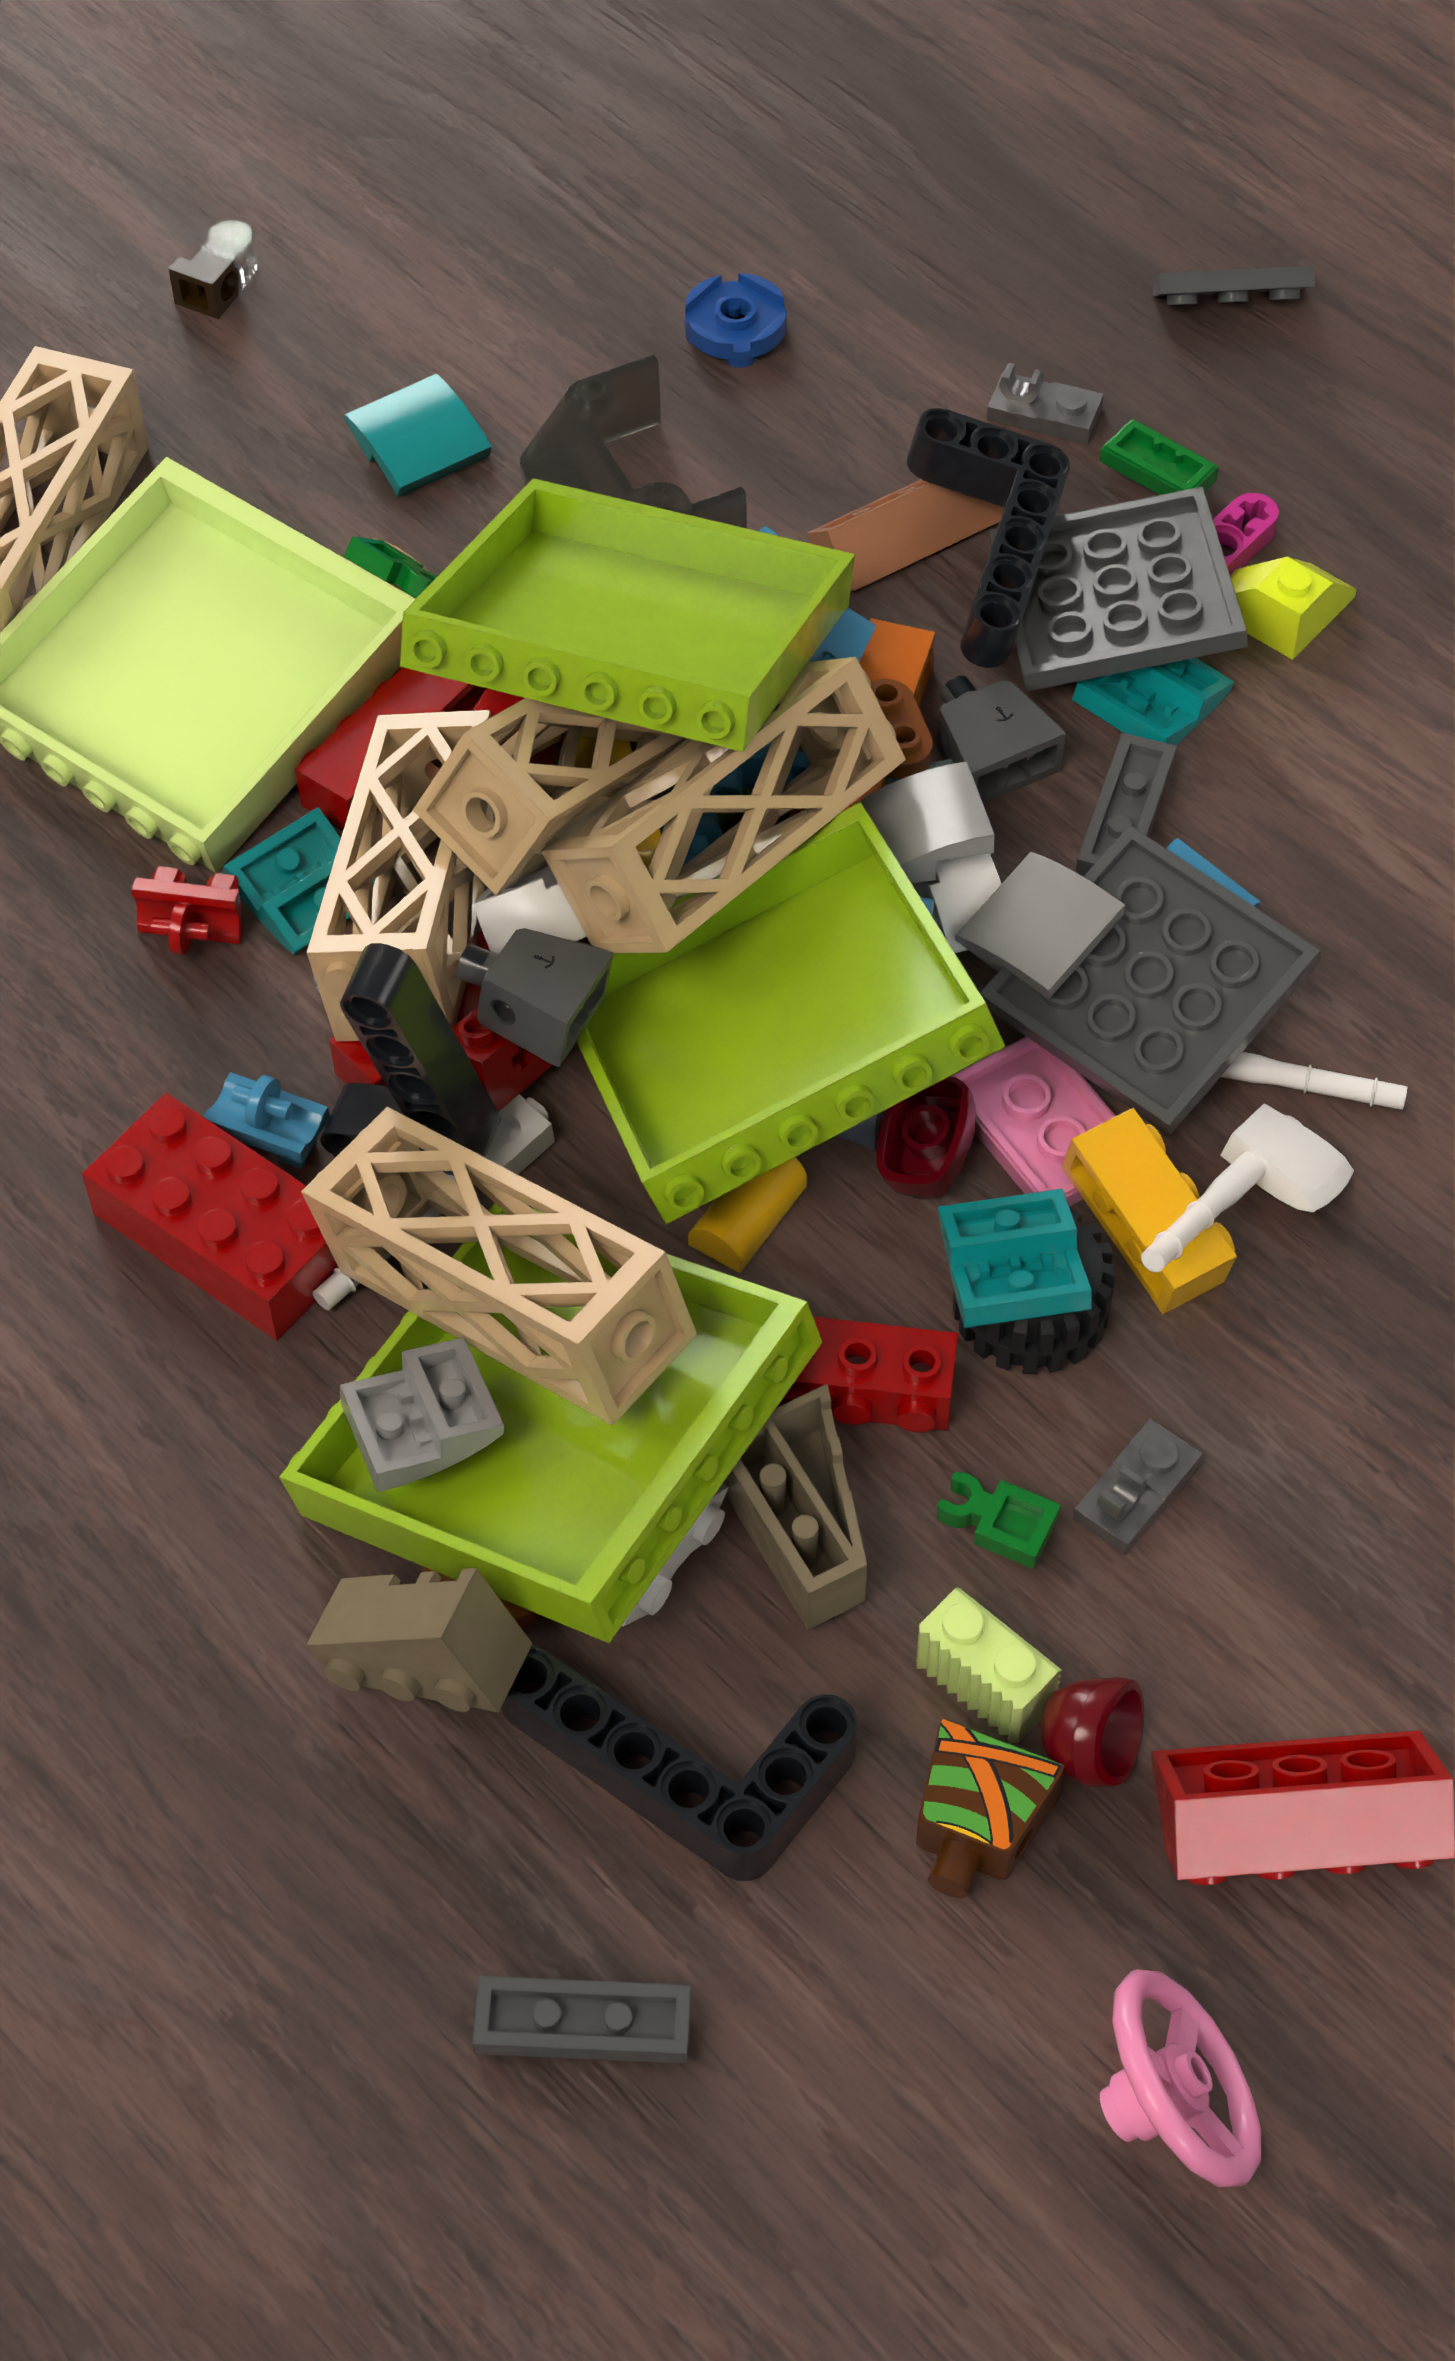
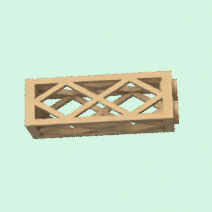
M34 346L1 399L0 465L5 447H7L10 467L0 472V533L15 508H17L19 527L0 537V632L107 520L148 450L149 446L133 369ZM87 402L91 404L94 408L87 406ZM28 417L19 447L15 422ZM98 452L108 454L103 475ZM91 475L94 496L83 501ZM53 478L35 508L32 489ZM66 496L62 512L54 515ZM80 524H82L81 527H80V529L78 530L77 534L75 535V537H74V539H73V535H74V532H75V528H76L77 526H79ZM54 540L45 571L41 547ZM33 570L36 594L24 600Z
M857 657L808 662L778 703L780 704L778 709L770 714L744 752L687 738L541 850L592 946L613 953H667L906 760L896 740L895 730L886 719L871 688V681L867 673L861 668ZM771 741L751 795H710L715 784ZM801 744L811 765L785 785ZM675 785L670 793L662 796L661 798L657 800H647L652 796ZM792 809H805L775 825L777 819L782 814ZM703 813H744L740 822L683 866ZM665 824L647 870L636 846ZM685 893H699L671 908L679 896Z
M524 698L464 732L413 811L495 895H498L546 865L547 861L541 852L542 849L687 738ZM519 729L517 733H515L511 738H509L504 744L500 746L501 743H503L508 737H510L515 731ZM580 737L597 738L591 769L574 767ZM563 739L558 766L529 763L530 757ZM614 740L637 742L636 751L609 766ZM488 803L494 811L495 823L486 817Z
M490 710L378 715L307 950V956L336 1041H360L342 1012L340 1001L364 947L371 943L391 945L408 954L418 966L450 1026L453 1027L457 1023L467 981L457 978L456 970L466 946L470 943L476 945L477 935L480 932L481 926L472 904L488 887L442 840L440 841L434 867L432 866L423 850L438 836L413 809L440 770L431 761L439 759L443 765L464 732L492 717ZM488 803L486 817L495 823L494 811ZM378 807L383 816L382 839L375 844L376 813ZM410 861L423 880L419 885L406 866ZM397 878L407 896L387 913ZM454 899L452 940L448 933L449 903ZM346 911L353 921L352 935H345Z
M386 1107L301 1191L341 1273L456 1338L464 1337L470 1346L612 1426L697 1335L665 1251L389 1107ZM443 1171H453L456 1182ZM473 1184L507 1214L492 1215L480 1204ZM531 1207H533V1208H535V1209H537V1210H539V1211H541V1212H543V1213H536ZM432 1208L447 1217H423V1215ZM562 1234H573L578 1248ZM527 1235H532V1236L535 1237L538 1241L534 1240L533 1238H531V1237H529V1236H527ZM479 1242L493 1280L428 1244ZM501 1246L569 1283L515 1284ZM595 1249L619 1269L612 1278L603 1271ZM387 1252L400 1262L405 1277L382 1258ZM423 1283L430 1289H425ZM584 1306L570 1322L543 1308ZM489 1313H503L516 1325L521 1341ZM539 1346L542 1349H544L549 1355H542Z

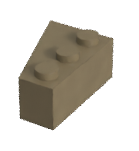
M825 1384L777 1407L723 1482L725 1486L729 1487L725 1495L807 1630L864 1603L866 1600L867 1561L852 1493L849 1491L843 1464V1452L840 1439L837 1437L831 1410L828 1384Z
M469 1568L462 1569L456 1581L440 1582L442 1577L435 1571L421 1572L415 1584L399 1585L401 1580L394 1574L341 1578L306 1646L325 1668L323 1671L325 1677L343 1689L358 1691L362 1686L383 1690L388 1695L402 1701L410 1702L415 1697L438 1701L442 1705L459 1712H467L472 1707L499 1713L533 1643L478 1569Z

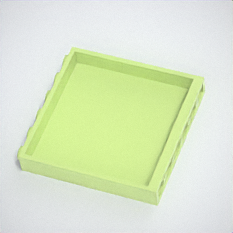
M166 457L0 632V743L17 759L24 761L29 757L39 763L43 771L59 785L67 786L68 783H71L82 790L84 796L99 810L107 813L113 809L125 817L127 823L141 836L151 839L155 835L168 844L170 850L183 862L189 865H194L198 862L214 873H217L297 784L295 768L299 766L302 758L309 751L318 748L336 730L339 723L346 716L355 713L373 695L375 689L382 682L389 680L400 668L403 612L415 598Z

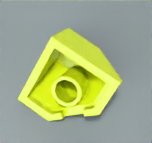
M1290 557L1235 569L1230 574L1247 634L1292 660L1356 597L1357 592L1356 588L1319 567Z

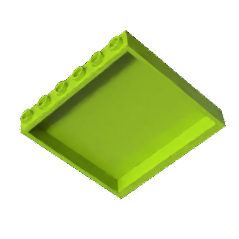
M533 478L403 612L400 667L744 752L848 608L855 554Z
M861 802L839 813L667 953H614L606 997L577 1040L641 1182L665 1224L676 1220L1005 1047L986 1002ZM686 893L675 900L671 908L699 893Z
M496 1203L489 1210L492 1215L507 1214ZM533 1209L536 1213H543L539 1210ZM562 1234L578 1248L573 1234ZM527 1235V1236L533 1238L534 1240L538 1241V1240H537L535 1237H533L532 1235ZM463 1243L452 1258L493 1280L480 1243ZM501 1246L515 1284L569 1283ZM595 1249L603 1271L612 1278L619 1269ZM666 1254L697 1335L613 1426L467 1344L504 1423V1434L494 1442L447 1469L396 1488L377 1492L340 1399L338 1403L332 1406L324 1421L302 1449L292 1457L287 1468L279 1478L303 1517L455 1580L458 1579L462 1569L477 1568L498 1598L610 1643L822 1344L808 1302ZM584 1306L543 1308L570 1322ZM408 1311L375 1356L369 1359L355 1381L401 1371L402 1351L458 1338ZM489 1313L521 1341L516 1325L503 1313ZM539 1346L542 1355H549L544 1349H542Z

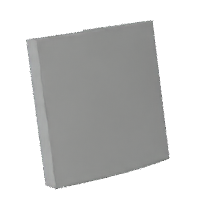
M967 761L940 766L905 777L886 785L856 803H862L911 883L936 880V861L994 853L995 834Z
M1030 852L955 935V941L997 972L1002 967H1005L1049 1000L1123 917L1125 904L1071 869L1044 856Z
M464 1337L402 1351L401 1371L340 1385L342 1408L377 1492L396 1488L447 1469L485 1448L504 1434V1423Z

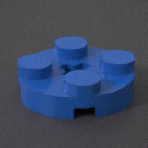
M738 273V281L722 282V275L710 277L695 286L686 298V340L710 356L725 359L733 367L743 368L750 366L754 363L757 356H761L775 348L787 331V311L784 307V297L781 290L772 282L756 275ZM742 314L745 315V317H744V318H741V319H730V318H727V317H734V318H735V317L740 316V315H742Z

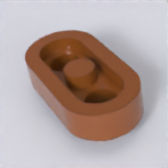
M879 679L872 681L871 688L886 719L893 726L896 740L906 758L903 763L887 776L903 779L927 770L932 760L933 741L912 691L905 684L896 680Z

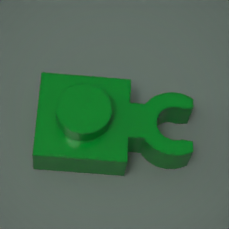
M352 536L343 556L391 585L392 583L398 585L405 593L415 599L438 577L422 569L424 565L382 540Z
M954 1472L951 1477L950 1491L964 1496L968 1501L961 1505H955L940 1499L937 1504L936 1518L943 1524L953 1528H964L970 1525L977 1527L974 1534V1545L1034 1569L1059 1519L1061 1504L1003 1480H1000L994 1494L983 1491L980 1482L972 1475L964 1472Z

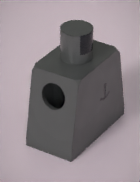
M957 676L943 686L940 697L945 704L938 710L936 740L939 751L946 765L967 761L983 804L1062 771L1066 733L1011 681L1001 680L977 690L968 677Z
M522 928L513 933L499 955L471 943L468 944L460 957L456 977L481 987L477 1019L481 1025L548 1063L560 1067L606 997L614 953L602 948Z

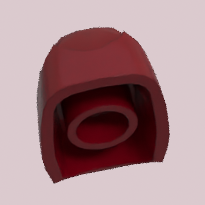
M949 1076L883 1111L877 1141L876 1163L883 1180L897 1194H904L918 1199L942 1198L959 1175L973 1140L976 1119V1107L972 1092L963 1081Z

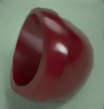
M1112 1676L1110 1678L1078 1680L1058 1691L1052 1692L1043 1706L1041 1719V1739L1049 1760L1065 1765L1064 1775L1079 1781L1081 1785L1107 1788L1123 1784L1132 1772L1143 1737L1144 1700L1141 1687L1133 1679Z

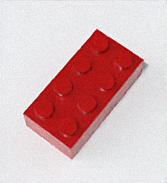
M167 1092L82 1173L91 1208L95 1216L276 1341L316 1302L313 1291L334 1273L335 1268H339L301 1193L306 1185Z

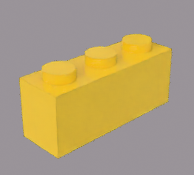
M1134 1107L1071 1139L1062 1168L1163 1315L1225 1282L1237 1255L1235 1254L1234 1243L1229 1232L1219 1222H1213L1210 1228L1203 1230L1183 1249L1182 1255L1178 1259L1172 1260L1160 1272H1152L1143 1265L1142 1253L1154 1242L1155 1236L1160 1232L1166 1231L1186 1212L1187 1206L1197 1201L1200 1196L1192 1179L1183 1172L1179 1173L1166 1155L1164 1141L1157 1129L1151 1124L1145 1125Z

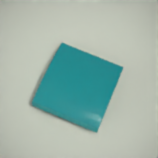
M437 374L345 414L344 417L345 422L368 461H377L397 497L490 456L492 445L467 407Z
M1190 658L1078 681L1072 700L1123 733L1177 745L1224 700L1232 690L1234 681L1199 659Z
M319 807L225 864L222 870V874L235 875L238 878L240 898L268 931L293 955L309 946L341 837ZM346 911V922H347L348 920L351 919V917L349 916L348 912Z
M1063 1189L938 1206V1218L945 1254L965 1328L1091 1309L1092 1289L1077 1250V1228Z

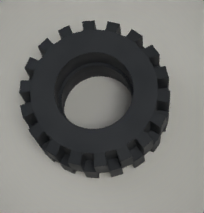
M1070 1209L1077 1228V1250L1092 1289V1307L1090 1310L965 1328L955 1292L953 1293L954 1320H960L959 1332L964 1341L975 1340L974 1352L983 1359L991 1354L997 1357L996 1366L1009 1371L1011 1364L1023 1366L1022 1374L1036 1375V1370L1039 1366H1046L1049 1373L1063 1370L1065 1359L1070 1360L1073 1364H1077L1086 1358L1087 1347L1095 1349L1102 1340L1103 1329H1107L1115 1282V1265H1112L1113 1252L1109 1243H1100L1102 1232L1094 1223L1083 1226L1081 1224L1083 1215L1073 1209Z

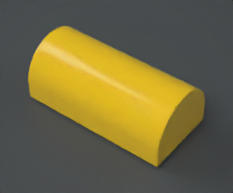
M794 1157L716 1198L690 1230L688 1245L741 1273L807 1187V1174L802 1164Z

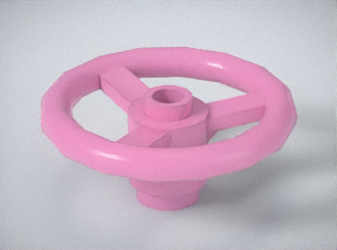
M1138 1969L1131 1971L1114 1992L1112 2024L1120 2060L1124 2069L1113 2074L1110 2085L1103 2088L1100 2092V2103L1108 2124L1117 2136L1126 2142H1131L1137 2138L1149 2141L1160 2136L1189 2170L1214 2186L1240 2187L1246 2185L1261 2162V2125L1250 2088L1235 2053L1213 2018L1187 1989L1159 1971ZM1145 1999H1152L1171 2013L1165 2047L1156 2052L1148 2047L1142 2024V2004ZM1196 2046L1212 2066L1227 2096L1233 2135L1209 2108L1208 2092L1213 2087L1212 2078L1206 2064L1195 2052ZM1192 2128H1195V2130L1201 2135V2137L1206 2141V2143L1210 2147H1208L1204 2143V2141L1196 2134V2132Z

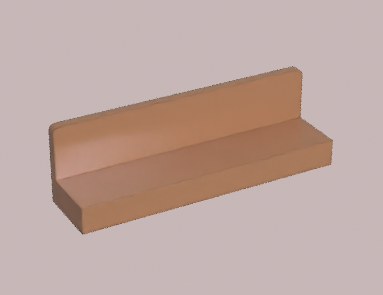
M920 479L809 531L806 535L810 544L855 554L851 591H855L1000 522L1004 507Z

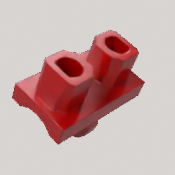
M158 866L150 879H135L131 891L137 905V931L168 936L169 949L172 954H187L192 939L240 944L244 929L239 881L235 875L215 873L208 878L206 886L187 884L186 874L182 873L178 868Z

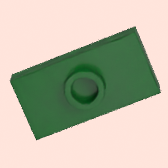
M1134 419L1126 423L1100 450L1099 462L1159 495L1197 487H1203L1205 492L1218 478V465Z

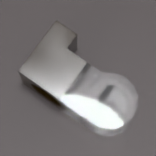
M236 220L217 223L208 233L209 241L191 261L178 257L169 267L174 303L176 305L219 319L249 283L250 278L258 268L256 254L252 246L253 233L249 225Z

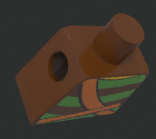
M942 1719L937 1732L920 1808L916 1845L925 1851L937 1855L928 1876V1883L934 1889L947 1896L964 1898L968 1893L976 1871L999 1880L1007 1879L1056 1805L1061 1793L1065 1765Z

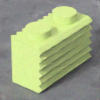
M959 1587L955 1588L919 1624L917 1669H927V1677H937V1685H947V1694L957 1693V1702H967L968 1710H977L978 1718H987L988 1727H998V1735H1008L1009 1744L1019 1743L1042 1719L1043 1706L1048 1696L1059 1689L1058 1685L1061 1677L1059 1674L1062 1669Z

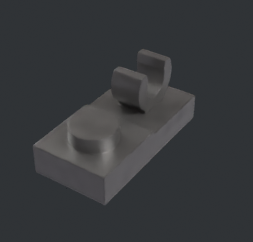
M1008 363L987 406V420L1087 445L1102 411L1104 394L1057 382H1044L1042 371L1035 369L1032 378L1016 375L1015 364Z
M1150 1418L1113 1461L1103 1476L1074 1508L1073 1520L1124 1555H1127L1199 1469L1203 1453Z

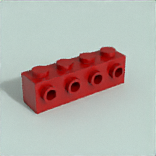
M813 1316L822 1344L777 1407L828 1384L833 1418L842 1423L861 1425L873 1422L899 1425L901 1428L911 1432H927L931 1429L948 1431L958 1333Z

